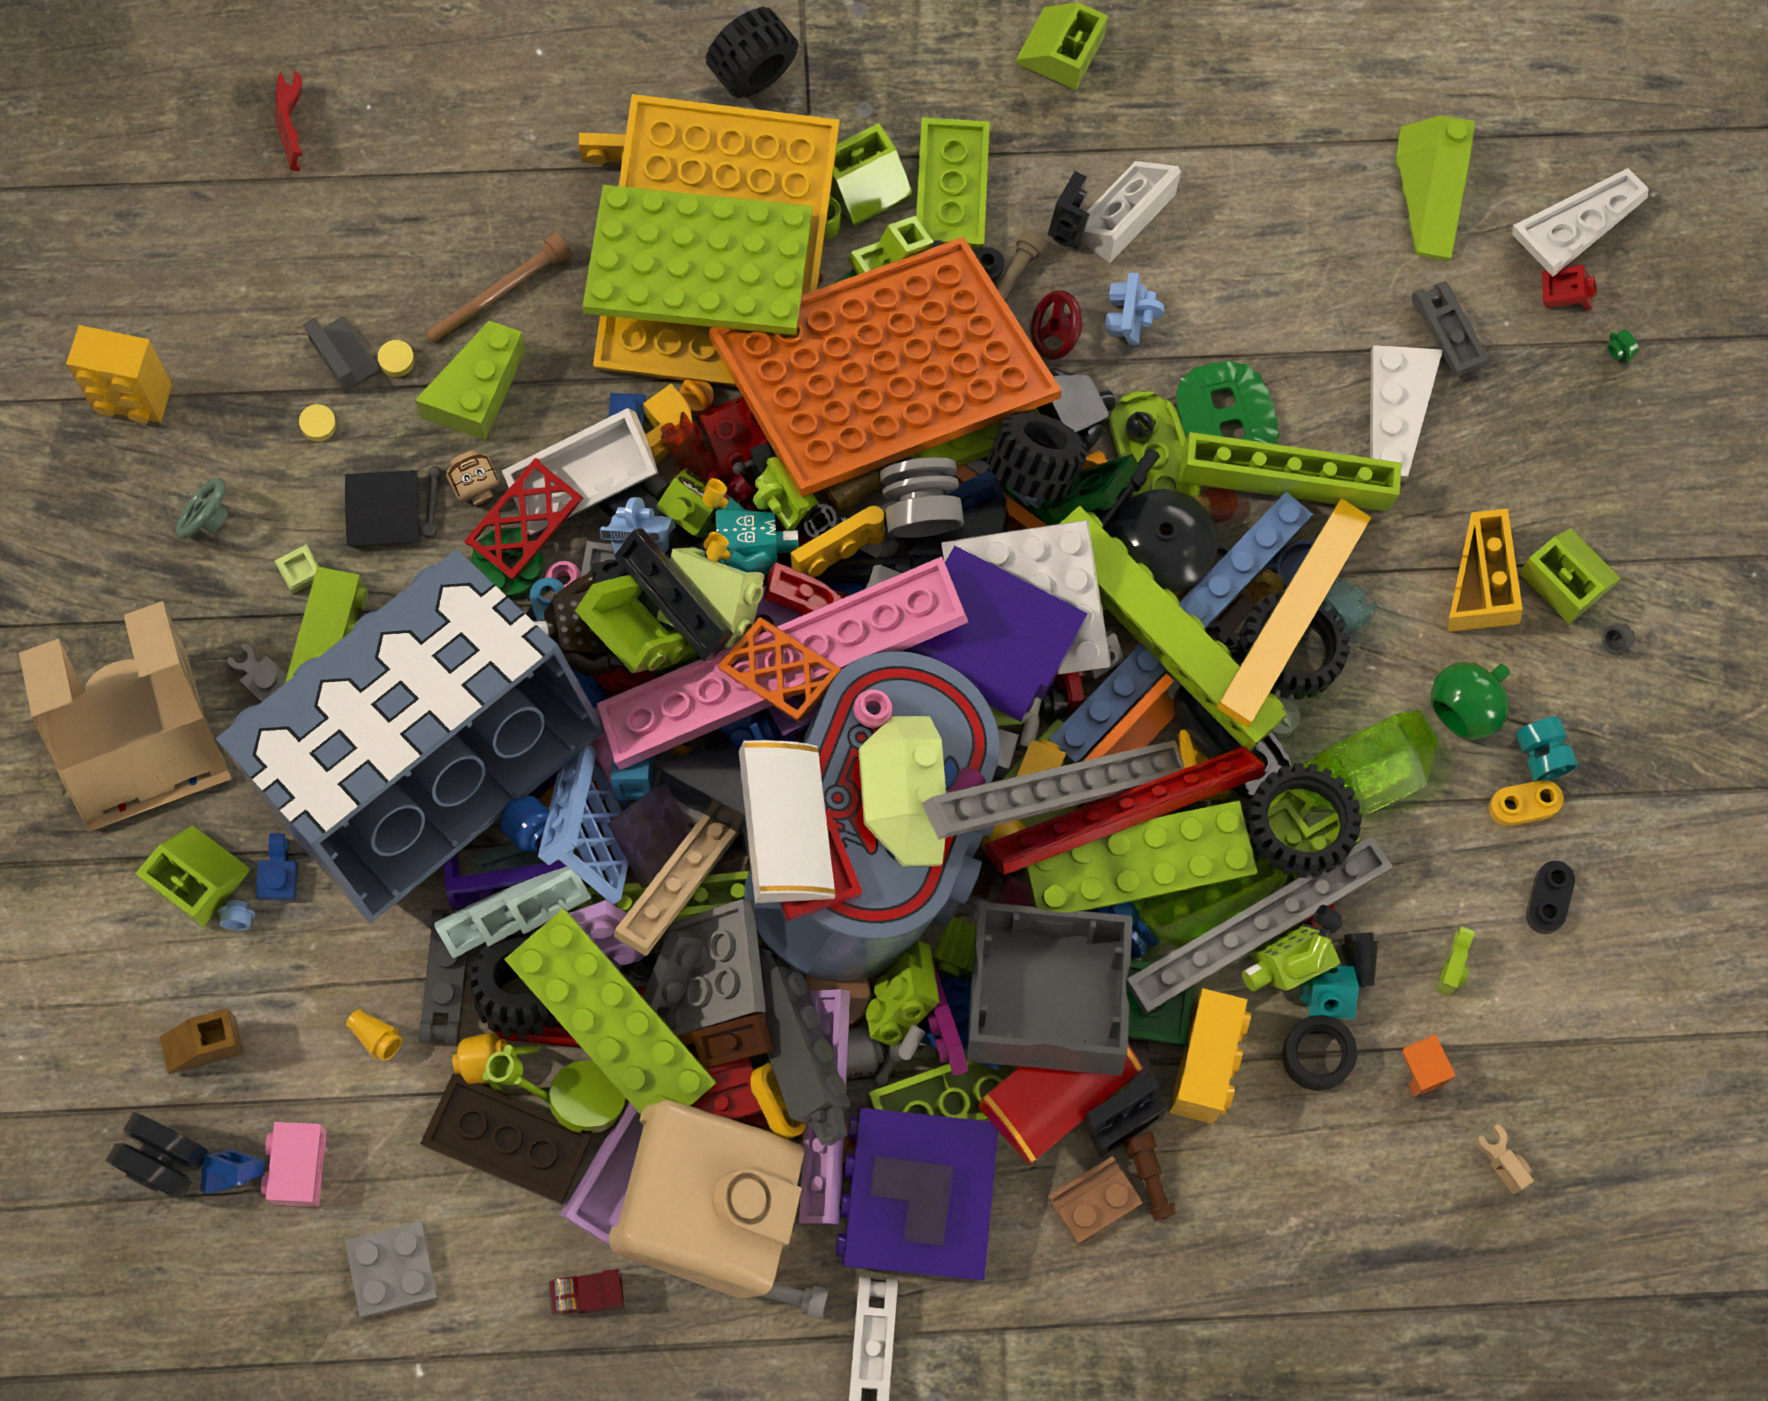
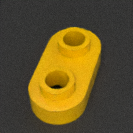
M1548 780L1505 787L1498 790L1491 798L1489 813L1492 819L1502 826H1515L1549 819L1561 809L1564 796L1560 787ZM1540 793H1547L1551 798V802L1546 803L1542 801ZM1505 800L1513 801L1516 809H1508L1505 806Z
M771 1063L756 1068L751 1074V1090L772 1132L785 1139L802 1134L805 1130L806 1122L790 1118Z

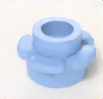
M239 900L227 901L226 906H222L217 910V913L220 914V926L229 930H247L250 928L251 919L255 917V912L249 909V904Z

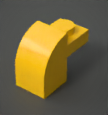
M669 384L643 403L645 419L654 428L646 434V438L655 464L666 457L669 449H672L680 459L689 449L693 439L690 407L672 384Z

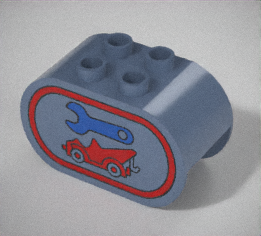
M898 651L880 652L861 657L844 667L832 681L800 742L818 746L824 805L834 820L863 891L861 896L787 921L779 902L755 903L752 870L750 867L745 882L744 899L753 900L758 937L776 957L806 975L828 981L847 982L867 979L888 970L898 961L900 956L913 946L932 921L946 927L948 926L958 903H966L977 880L982 861L973 858L983 835L989 837L995 825L946 837L941 866H901L895 859V856L864 825L858 750L880 727L870 728L864 726L854 715V702L863 691L873 689L884 692L892 703L893 711L891 717H931L942 739L946 793L950 790L963 767H969L981 773L986 780L985 784L991 783L1000 757V739L997 724L988 703L979 690L960 672L928 656ZM866 706V710L873 715L878 714V709L875 706Z

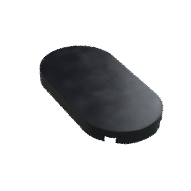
M1180 685L1174 697L1176 716L1208 760L1243 747ZM1273 732L1250 751L1265 765V776L1231 788L1239 795L1252 799L1261 782L1265 781L1269 774L1273 771L1277 773L1281 767L1286 765L1290 767L1288 753Z

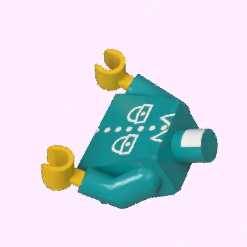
M711 478L705 486V492L702 496L703 503L711 508H715L718 505L720 509L716 510V532H710L703 544L705 549H707L706 555L708 559L715 562L718 561L743 572H759L765 575L769 574L770 569L777 562V553H791L799 548L798 530L776 531L775 514L771 512L749 511L740 506L731 497L726 499L723 497L727 492L726 485L719 479Z

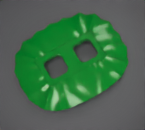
M1231 360L1220 363L1211 362L1205 366L1194 367L1187 375L1181 378L1176 391L1179 418L1186 439L1190 432L1223 437L1220 425L1239 421L1242 424L1245 436L1238 439L1277 444L1279 439L1277 430L1278 420L1275 415L1274 403L1270 399L1269 390L1263 384L1261 375L1254 372L1248 364H1237ZM1230 390L1233 394L1235 405L1221 409L1215 408L1210 394L1216 391Z

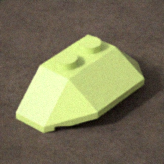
M892 716L858 750L864 825L895 856V859L901 866H941L943 863L945 838H937L922 803L932 796L946 793L942 739L930 716Z

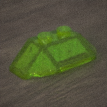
M1420 710L1399 713L1332 744L1303 764V768L1307 769L1309 764L1318 765L1317 771L1323 772L1327 768L1333 771L1331 774L1332 778L1342 777L1345 780L1344 788L1351 787L1355 792L1353 800L1358 799L1360 804L1358 813L1364 817L1427 786L1438 740ZM1301 789L1304 794L1316 801L1314 806H1323L1335 810L1331 803L1319 794Z
M1255 854L1254 861L1258 874L1146 898L1144 906L1139 912V919L1159 941L1181 948L1280 890L1287 881V875L1282 873L1283 870L1279 866L1276 869L1270 867V860L1267 857L1262 860L1258 854Z

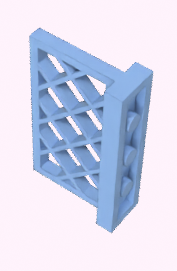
M588 745L558 770L538 857L548 865L559 859L614 905L622 898L635 832L633 810L629 807L630 802L634 800H618L626 807V812L623 813L618 801L615 799L612 785L609 784L600 767L595 764L597 750L593 746ZM592 779L596 781L599 790H596ZM587 799L589 800V803L595 814H591L586 803ZM601 799L605 800L610 813H607ZM599 822L605 837L601 836L596 823ZM612 822H615L621 837H618ZM581 823H583L589 838L585 837ZM606 846H610L616 861L612 860ZM590 847H594L600 862L596 861ZM574 848H578L583 861L573 853ZM602 870L605 871L610 884L605 880L601 872Z

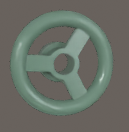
M214 478L208 481L189 500L176 523L175 532L178 537L183 539L191 537L202 527L212 534L221 527L229 513L226 508L220 505L226 490V484L223 479Z

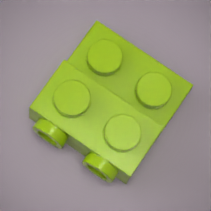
M917 940L884 975L878 978L874 985L876 999H873L866 1008V1018L871 1039L893 1047L897 1046L906 1037L911 1026H917L939 1003L929 944Z

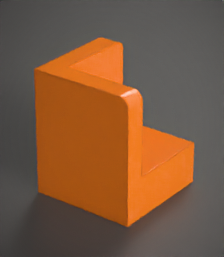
M1436 1034L1409 1045L1401 1051L1413 1076L1408 1086L1414 1098L1443 1086L1456 1077Z

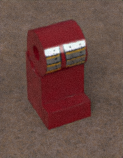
M619 1269L549 1281L551 1314L553 1315L584 1314L625 1308L622 1273Z

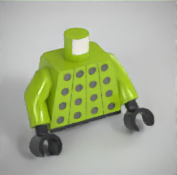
M1323 904L1316 910L1313 921L1322 928L1299 923L1250 952L1249 956L1253 966L1242 972V978L1247 987L1252 991H1256L1264 985H1269L1286 991L1339 965L1340 960L1332 944L1330 934L1336 932L1341 927L1342 918L1340 914Z

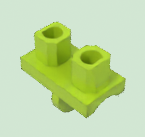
M769 458L766 462V470L755 481L759 491L754 495L753 502L758 509L770 508L786 531L795 530L801 519L805 518L807 512L813 506L818 505V501L813 493L804 497L801 496L779 458Z

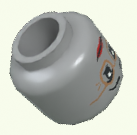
M866 1026L849 1029L846 1079L876 1073L878 1063L884 1062L881 1043L870 1038L869 1028Z

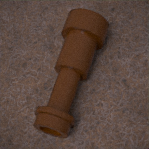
M1152 1131L1124 1140L1123 1143L1127 1155L1132 1156L1140 1181H1145L1154 1209L1149 1210V1214H1152L1154 1221L1176 1215L1175 1203L1168 1204L1159 1177L1162 1171L1154 1151L1157 1145Z

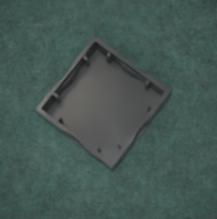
M979 902L975 924L966 1061L1122 1076L1128 1052L1129 1003L1126 993V980L1131 965L1132 916L1084 911L1051 912L1030 906Z

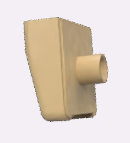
M663 1100L647 1105L643 1109L639 1120L641 1124H644L618 1226L611 1227L609 1234L611 1249L617 1255L738 1299L767 1294L775 1280L782 1247L789 1245L802 1190L801 1187L797 1186L804 1158V1147L801 1144L763 1129L676 1101Z

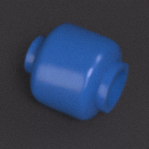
M534 796L510 800L502 810L503 816L500 822L502 833L519 850L523 852H539L549 809Z

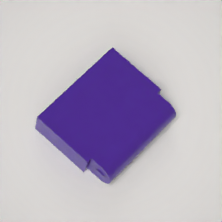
M954 545L945 564L968 623L909 647L904 652L928 656L954 668L979 690L990 707L1022 723L1027 713L1030 712L1035 698L1038 697L1041 700L1045 698L1081 632L1088 613Z

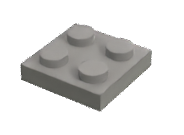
M422 1221L345 1240L360 1318L439 1299Z

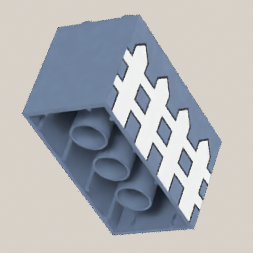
M455 549L438 564L422 569L415 576L410 586L381 609L362 616L348 635L320 657L312 658L300 665L292 679L263 702L243 710L235 718L232 726L219 735L216 740L280 824L371 924L502 817V810L510 800L514 798L520 799L530 794L579 754L585 746L590 745L601 736L605 729L559 646L461 552Z

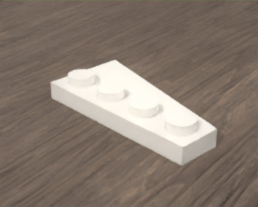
M1627 168L1513 225L1512 235L1554 276L1648 198L1649 188Z
M1373 345L1371 349L1370 458L1401 462L1400 482H1405L1409 475L1443 350Z

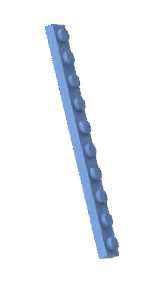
M1285 492L1182 599L1179 606L1188 615L1196 616L1203 623L1206 630L1311 520L1313 514L1289 493ZM1140 643L1048 741L1057 744L1060 747V751L1066 752L1065 759L1071 764L1081 762L1167 670Z

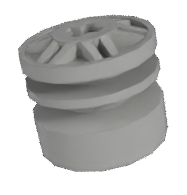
M938 457L916 458L890 465L880 471L881 482L883 485H887L882 490L884 498L891 501H900L885 509L889 536L896 538L928 537L948 533L964 525L961 499L946 495L959 488L958 479L953 477L957 473L955 460Z

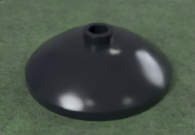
M1155 489L1134 496L1120 508L1110 530V537H1116L1121 540L1128 549V555L1137 564L1142 563L1148 567L1154 576L1153 580L1163 590L1168 589L1171 592L1187 589L1199 582L1212 567L1217 554L1218 533L1212 516L1195 498L1176 490ZM1166 527L1172 531V534L1165 536L1159 530Z

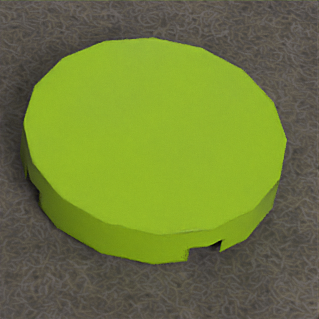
M591 1060L577 1061L563 1067L553 1078L549 1092L551 1112L557 1121L571 1131L582 1133V1130H592V1133L602 1132L613 1126L623 1113L626 1100L624 1095L596 1063Z

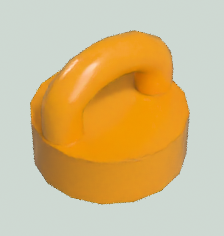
M689 379L684 380L679 393L688 403L691 415L696 416L695 414L713 407L714 393L709 383Z

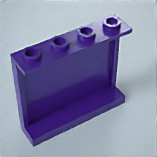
M857 1108V1116L850 1115L848 1125V1138L854 1139L853 1155L846 1154L844 1164V1178H850L849 1194L842 1193L840 1202V1217L846 1218L845 1233H838L835 1256L842 1257L841 1265L984 1280L998 1141L997 1128L990 1121Z

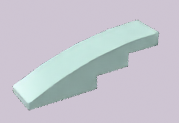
M564 867L490 895L434 922V925L454 959L484 942L489 947L519 930L525 934L549 921L562 908L569 911L592 897L582 879L569 867Z

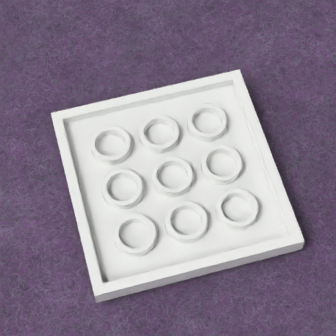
M1088 520L949 540L941 543L944 562L955 545L1088 613L1084 626L1058 674L1108 668L1111 666Z

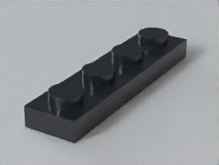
M634 529L614 557L702 660L712 661L732 637L733 632L645 530Z

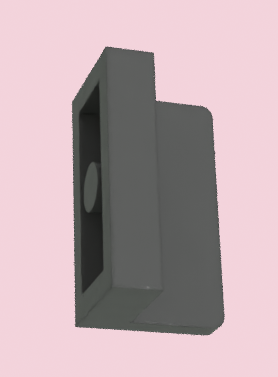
M315 317L303 324L309 341L345 393L380 372L379 366L345 317H340L323 328Z

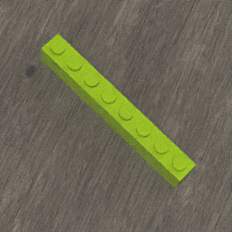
M1081 506L1077 507L1059 524L1088 520L1101 604L1242 746H1245L1249 751L1253 750L1287 715L1283 710L1281 701L1275 695L1269 693L1252 723L1247 728L1217 709L1218 702L1240 667L1231 658L1229 649L1222 642L1214 641L1205 632L1203 623L1196 616L1188 615L1179 606L1180 603L1177 597L1170 590H1163L1153 580L1154 576L1148 567L1142 563L1137 564L1128 555V549L1121 540L1116 537L1111 538L1102 529L1103 525L1095 514L1086 512Z

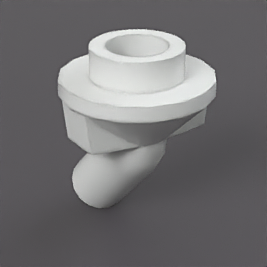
M1038 697L1035 698L1030 712L1024 718L1025 725L1019 745L1028 747L1031 739H1036L1039 728L1038 713L1042 702Z

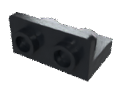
M1074 171L1055 205L1047 234L1053 237L1054 241L1064 247L1071 246L1075 249H1079L1090 217V214L1082 208L1088 192L1083 190L1087 176L1077 171Z

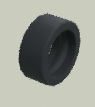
M1324 1015L1310 1016L1297 1023L1284 1040L1282 1049L1283 1065L1290 1078L1301 1087L1314 1091L1330 1090L1341 1084L1355 1067L1358 1054L1356 1040L1349 1028L1339 1020ZM1321 1031L1328 1033L1340 1045L1342 1053L1340 1064L1336 1070L1329 1074L1316 1075L1310 1073L1303 1068L1298 1059L1297 1049L1299 1042L1305 1035L1311 1032Z

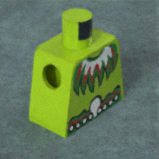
M685 468L673 479L656 507L696 537H708L710 532H716V517L713 522L710 519L716 516V510H719L720 507L717 505V507L711 508L703 503L702 496L707 483Z

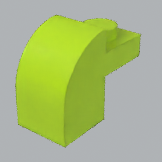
M912 216L887 225L879 242L852 251L847 261L856 274L859 275L928 250L934 242L917 217Z

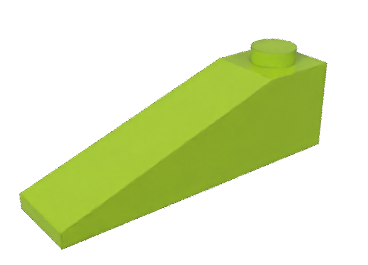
M1440 115L1400 127L1395 160L1397 170H1400L1403 183L1402 193L1403 197L1406 198L1409 211L1408 221L1415 253L1418 256L1450 261L1452 258L1475 127V121Z

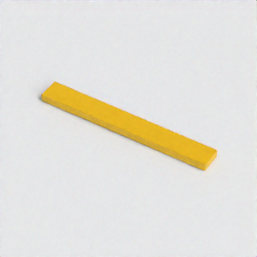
M1343 498L1340 499L1218 702L1217 709L1246 728L1252 723L1372 517Z

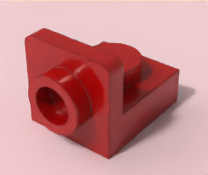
M1584 265L1565 267L1554 276L1547 270L1542 271L1543 304L1546 308L1581 303L1584 310L1592 309V297H1597V285L1595 277L1589 276Z

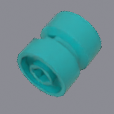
M1560 717L1538 720L1522 727L1515 733L1522 753L1530 756L1526 764L1534 782L1558 778L1572 772L1579 766L1571 745L1564 744L1568 736Z

